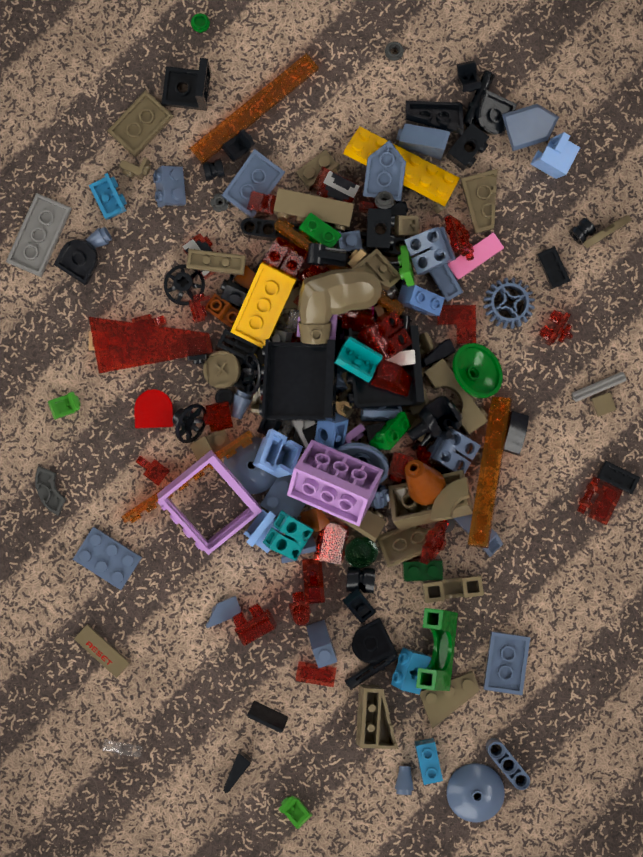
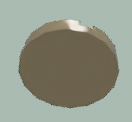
M217 351L212 353L208 360L205 361L203 375L211 386L217 389H227L238 381L241 375V365L235 355L227 351Z

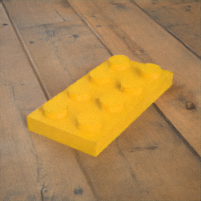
M262 262L230 332L262 348L265 345L266 339L270 340L297 279Z

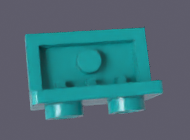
M349 337L341 347L335 363L369 383L383 355L358 340Z

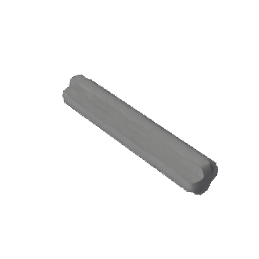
M624 372L617 373L572 392V398L575 402H578L627 380Z

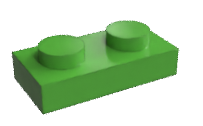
M406 245L400 246L401 254L398 255L399 265L402 266V268H399L401 280L405 279L407 287L413 286L415 283L412 257Z

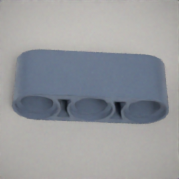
M489 739L486 742V750L493 761L515 788L519 790L528 788L530 778L499 739ZM494 744L500 745L499 751L491 752V747ZM512 760L510 767H503L504 761ZM524 775L523 782H515L517 776Z

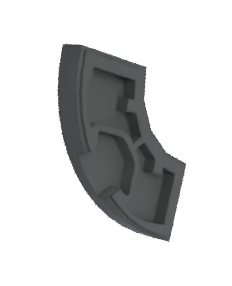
M38 466L35 486L41 502L49 511L60 516L67 498L57 489L55 481L57 473Z

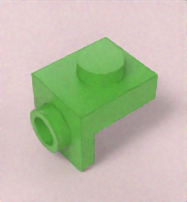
M73 391L65 396L48 401L54 420L76 413L81 405L79 397L75 396Z
M295 796L285 798L281 803L282 806L278 809L287 816L297 829L312 816L301 800Z

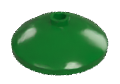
M477 343L465 344L456 351L453 357V372L462 389L477 398H488L496 394L503 380L502 368L496 356L488 348Z

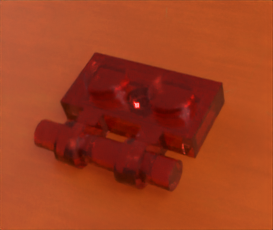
M452 215L444 218L445 230L450 237L453 251L466 256L468 261L473 260L474 249L473 245L469 242L470 235L468 230L465 229V225H462L460 220Z
M593 476L591 482H588L586 486L587 491L584 497L579 501L580 505L577 511L584 514L586 508H589L591 511L588 517L607 525L623 490L604 482L602 488H599L597 485L600 479ZM595 492L599 495L593 504L590 500Z
M447 520L439 521L434 528L428 531L426 543L422 546L421 563L427 565L432 559L437 557L440 551L444 550L446 546V540H444L445 531L449 525Z

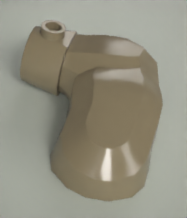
M358 267L354 269L331 270L304 279L299 292L298 302L300 316L298 325L301 342L305 344H325L330 338L331 321L329 320L333 314L339 315L351 310H365L374 306L381 297L382 292L380 279L375 272L366 267Z

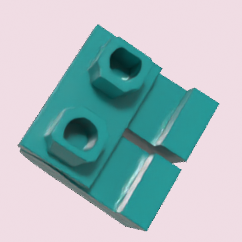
M281 510L273 524L278 530L271 527L263 543L269 549L296 561L314 529Z

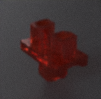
M556 310L552 311L548 320L555 323L556 326L554 329H551L544 325L539 332V335L546 340L545 343L547 345L553 344L559 334L561 336L558 341L561 343L564 342L565 338L570 340L573 338V335L570 333L571 325L567 324L565 329H563L571 314L567 312L563 314Z
M303 592L292 593L293 603H289L291 615L297 625L304 626L310 620L309 614H311L309 601H305Z

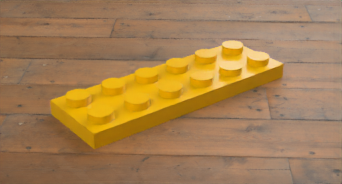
M359 126L343 154L367 166L368 157L388 140ZM393 144L406 161L403 185L445 206L460 178Z

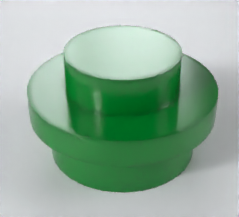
M202 13L194 15L191 19L193 30L198 33L207 31L210 26L209 18Z

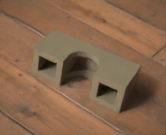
M479 574L421 582L425 603L445 601V599L457 597L468 598L484 595L482 577Z

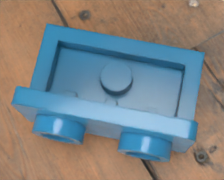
M108 173L104 174V178L89 185L106 221L127 211L124 206L127 202L123 194H118L116 190L119 187L114 176L110 177Z

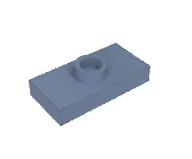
M448 264L437 267L429 272L446 302L463 293Z

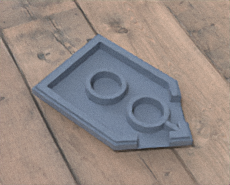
M538 104L502 114L512 151L548 141L559 119V116Z
M390 140L367 159L363 196L375 198L379 192L387 191L392 194L394 200L401 201L406 161Z

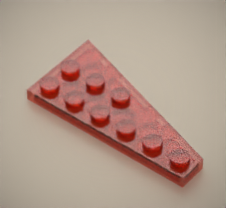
M89 317L100 374L187 358V356L213 353L209 333Z

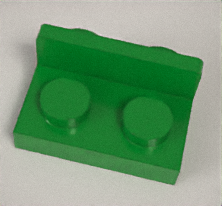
M309 213L299 227V233L313 243L326 245L329 248H335V244L341 238V234L312 213Z
M401 411L394 419L388 420L384 427L370 441V445L376 449L391 450L411 427L406 413Z

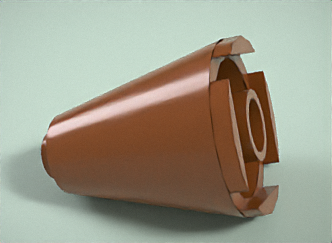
M412 460L407 463L405 476L410 498L420 505L434 504L436 497L446 487L443 475L419 460Z

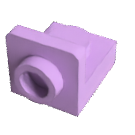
M359 424L346 434L344 445L351 443L352 439L356 442L364 436L362 432L366 429L362 424Z

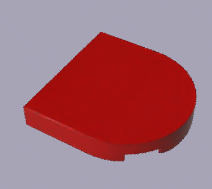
M152 389L139 395L134 406L136 429L174 427L172 421L174 416L173 403L167 394L160 390Z

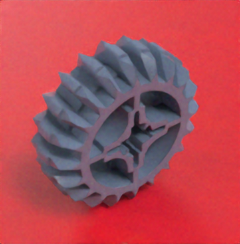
M504 278L503 283L497 280L496 285L491 284V290L485 292L489 297H484L483 301L489 304L483 305V308L490 309L485 315L489 316L492 314L493 317L490 318V322H493L495 319L498 320L495 326L498 327L502 322L503 329H506L508 324L510 329H514L515 324L521 327V321L526 323L528 321L527 317L532 316L529 310L535 309V306L529 303L534 302L535 298H529L533 294L532 291H525L529 287L528 285L521 287L522 280H519L517 284H515V278H512L510 283L508 278ZM505 289H513L520 295L512 296ZM500 291L502 302L495 307L494 298L496 293ZM507 299H509V301L516 300L511 305V308H509V306L507 307L506 305L503 306L507 302ZM523 300L524 308L518 316L516 305ZM507 311L512 318L503 317L498 312Z

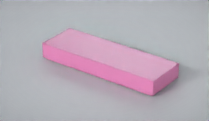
M493 232L458 256L456 260L448 263V266L458 281L503 250L504 246Z

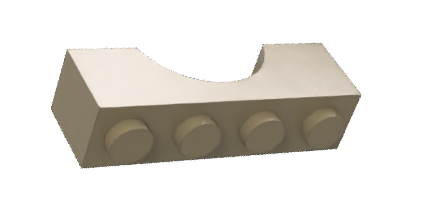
M441 359L427 369L423 375L434 389L448 388L456 393L461 403L460 413L463 417L461 427L469 435L488 421L486 419L488 415L482 407L478 408L475 404L476 398L464 391L452 372L453 366L448 360L445 362L444 359Z

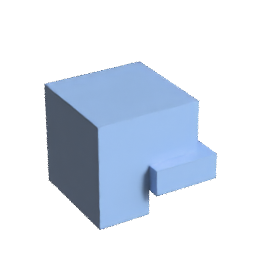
M563 132L550 139L543 153L539 150L536 152L531 165L555 179L567 175L580 147L568 141L570 135Z
M269 429L266 436L262 438L253 465L277 478L292 475L303 446L292 440H287V436L274 429Z
M262 509V512L244 532V535L249 538L246 543L252 547L256 544L268 553L270 549L263 541L271 527L278 530L273 526L277 515L272 511L268 513Z

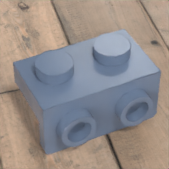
M161 166L156 169L153 174V181L156 184L155 200L158 208H162L165 205L184 206L186 204L183 167Z

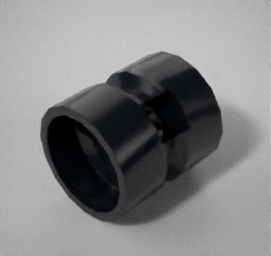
M348 566L346 592H353L358 588L363 593L373 594L375 568L360 570L359 567Z

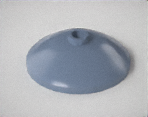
M247 437L238 440L229 448L224 459V465L250 494H259L270 489L277 477L256 466L253 469L248 467L249 462H254L262 438Z
M348 443L336 449L383 469L380 483L387 478L389 462L385 455L375 447L364 443Z
M470 763L458 768L452 774L447 784L446 795L449 806L458 817L469 822H483L498 813L504 802L505 790L500 776L492 768L480 763ZM480 793V798L475 799L474 794Z

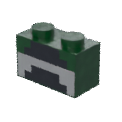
M414 557L402 562L404 582L443 580L441 557Z

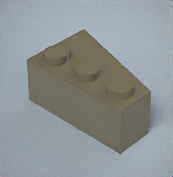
M359 685L356 744L360 748L399 749L383 689L378 685Z

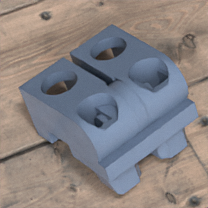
M444 227L432 228L404 240L410 256H416L411 259L417 275H425L437 267L456 260Z
M449 428L453 436L448 440L437 437L435 443L428 448L427 456L446 467L450 472L459 471L458 468L463 462V467L460 470H463L465 474L471 464L465 458L473 461L481 445L458 431ZM471 445H473L472 451L467 454Z

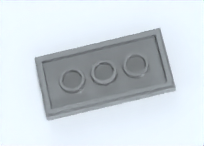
M36 193L6 263L42 278L72 208Z

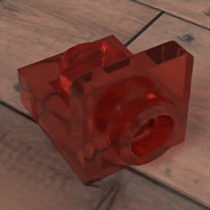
M204 293L193 296V300L188 301L194 323L205 321L206 310L204 305L201 306L200 302L210 300V295L204 296Z

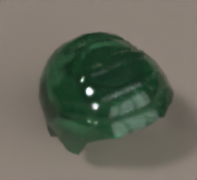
M367 537L353 538L345 547V559L353 567H368L377 558V546Z

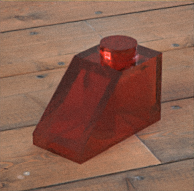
M382 359L376 367L370 385L407 397L412 377L400 365Z
M302 560L306 604L324 603L322 560Z

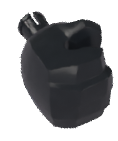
M438 396L422 408L418 414L421 423L407 431V434L413 442L426 433H430L433 438L441 437L448 440L453 434L447 427L452 426L455 429H459L462 425L461 420L463 417L452 400H449L446 396Z

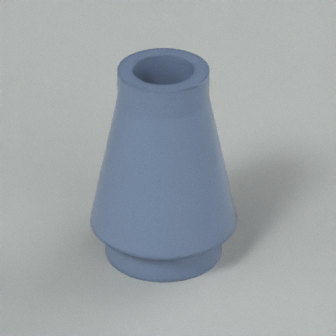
M99 227L86 241L90 242L95 248L109 244L112 237L105 227Z
M237 390V393H234L232 417L243 418L244 413L253 400L251 399L252 395H248L243 390Z
M399 766L395 785L396 794L412 795L414 787L411 766Z

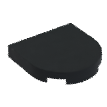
M483 90L476 110V120L479 127L490 135L504 132L506 127L502 114L515 111L517 104L493 92Z
M74 239L62 247L53 265L86 285L97 267L98 254L90 242L84 239Z
M380 617L360 627L355 632L352 640V650L362 662L368 664L378 663L397 653Z

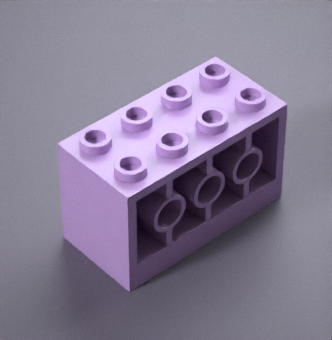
M311 440L294 467L287 496L360 526L375 497L384 470Z

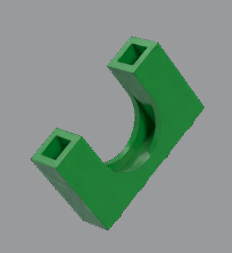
M431 608L424 609L422 628H428L432 631L434 645L428 667L418 668L416 688L450 691L458 619L457 612Z

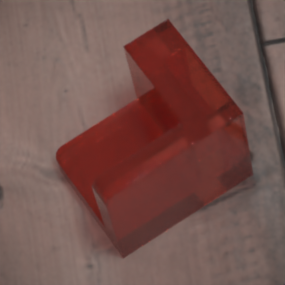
M252 191L247 210L265 215H273L276 196Z

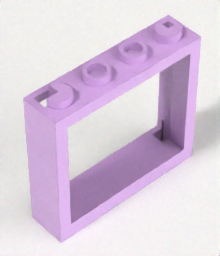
M212 450L157 493L159 500L157 502L164 511L167 509L171 514L170 518L175 524L180 523L184 534L188 538L192 537L196 541V547L201 551L204 550L208 555L262 512L258 502ZM210 463L248 508L207 541L168 496Z

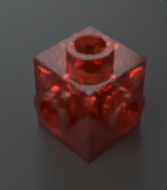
M228 401L206 405L207 413L203 414L205 425L210 426L211 432L234 428Z

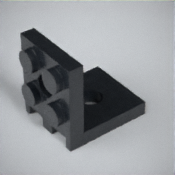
M200 58L199 70L166 66L162 95L163 106L207 111L210 78L212 77L207 58ZM181 84L188 86V90L184 93L178 91V87Z

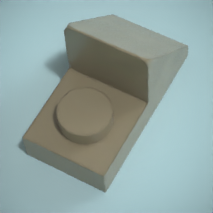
M224 428L190 444L197 461L210 450L216 454L232 446Z

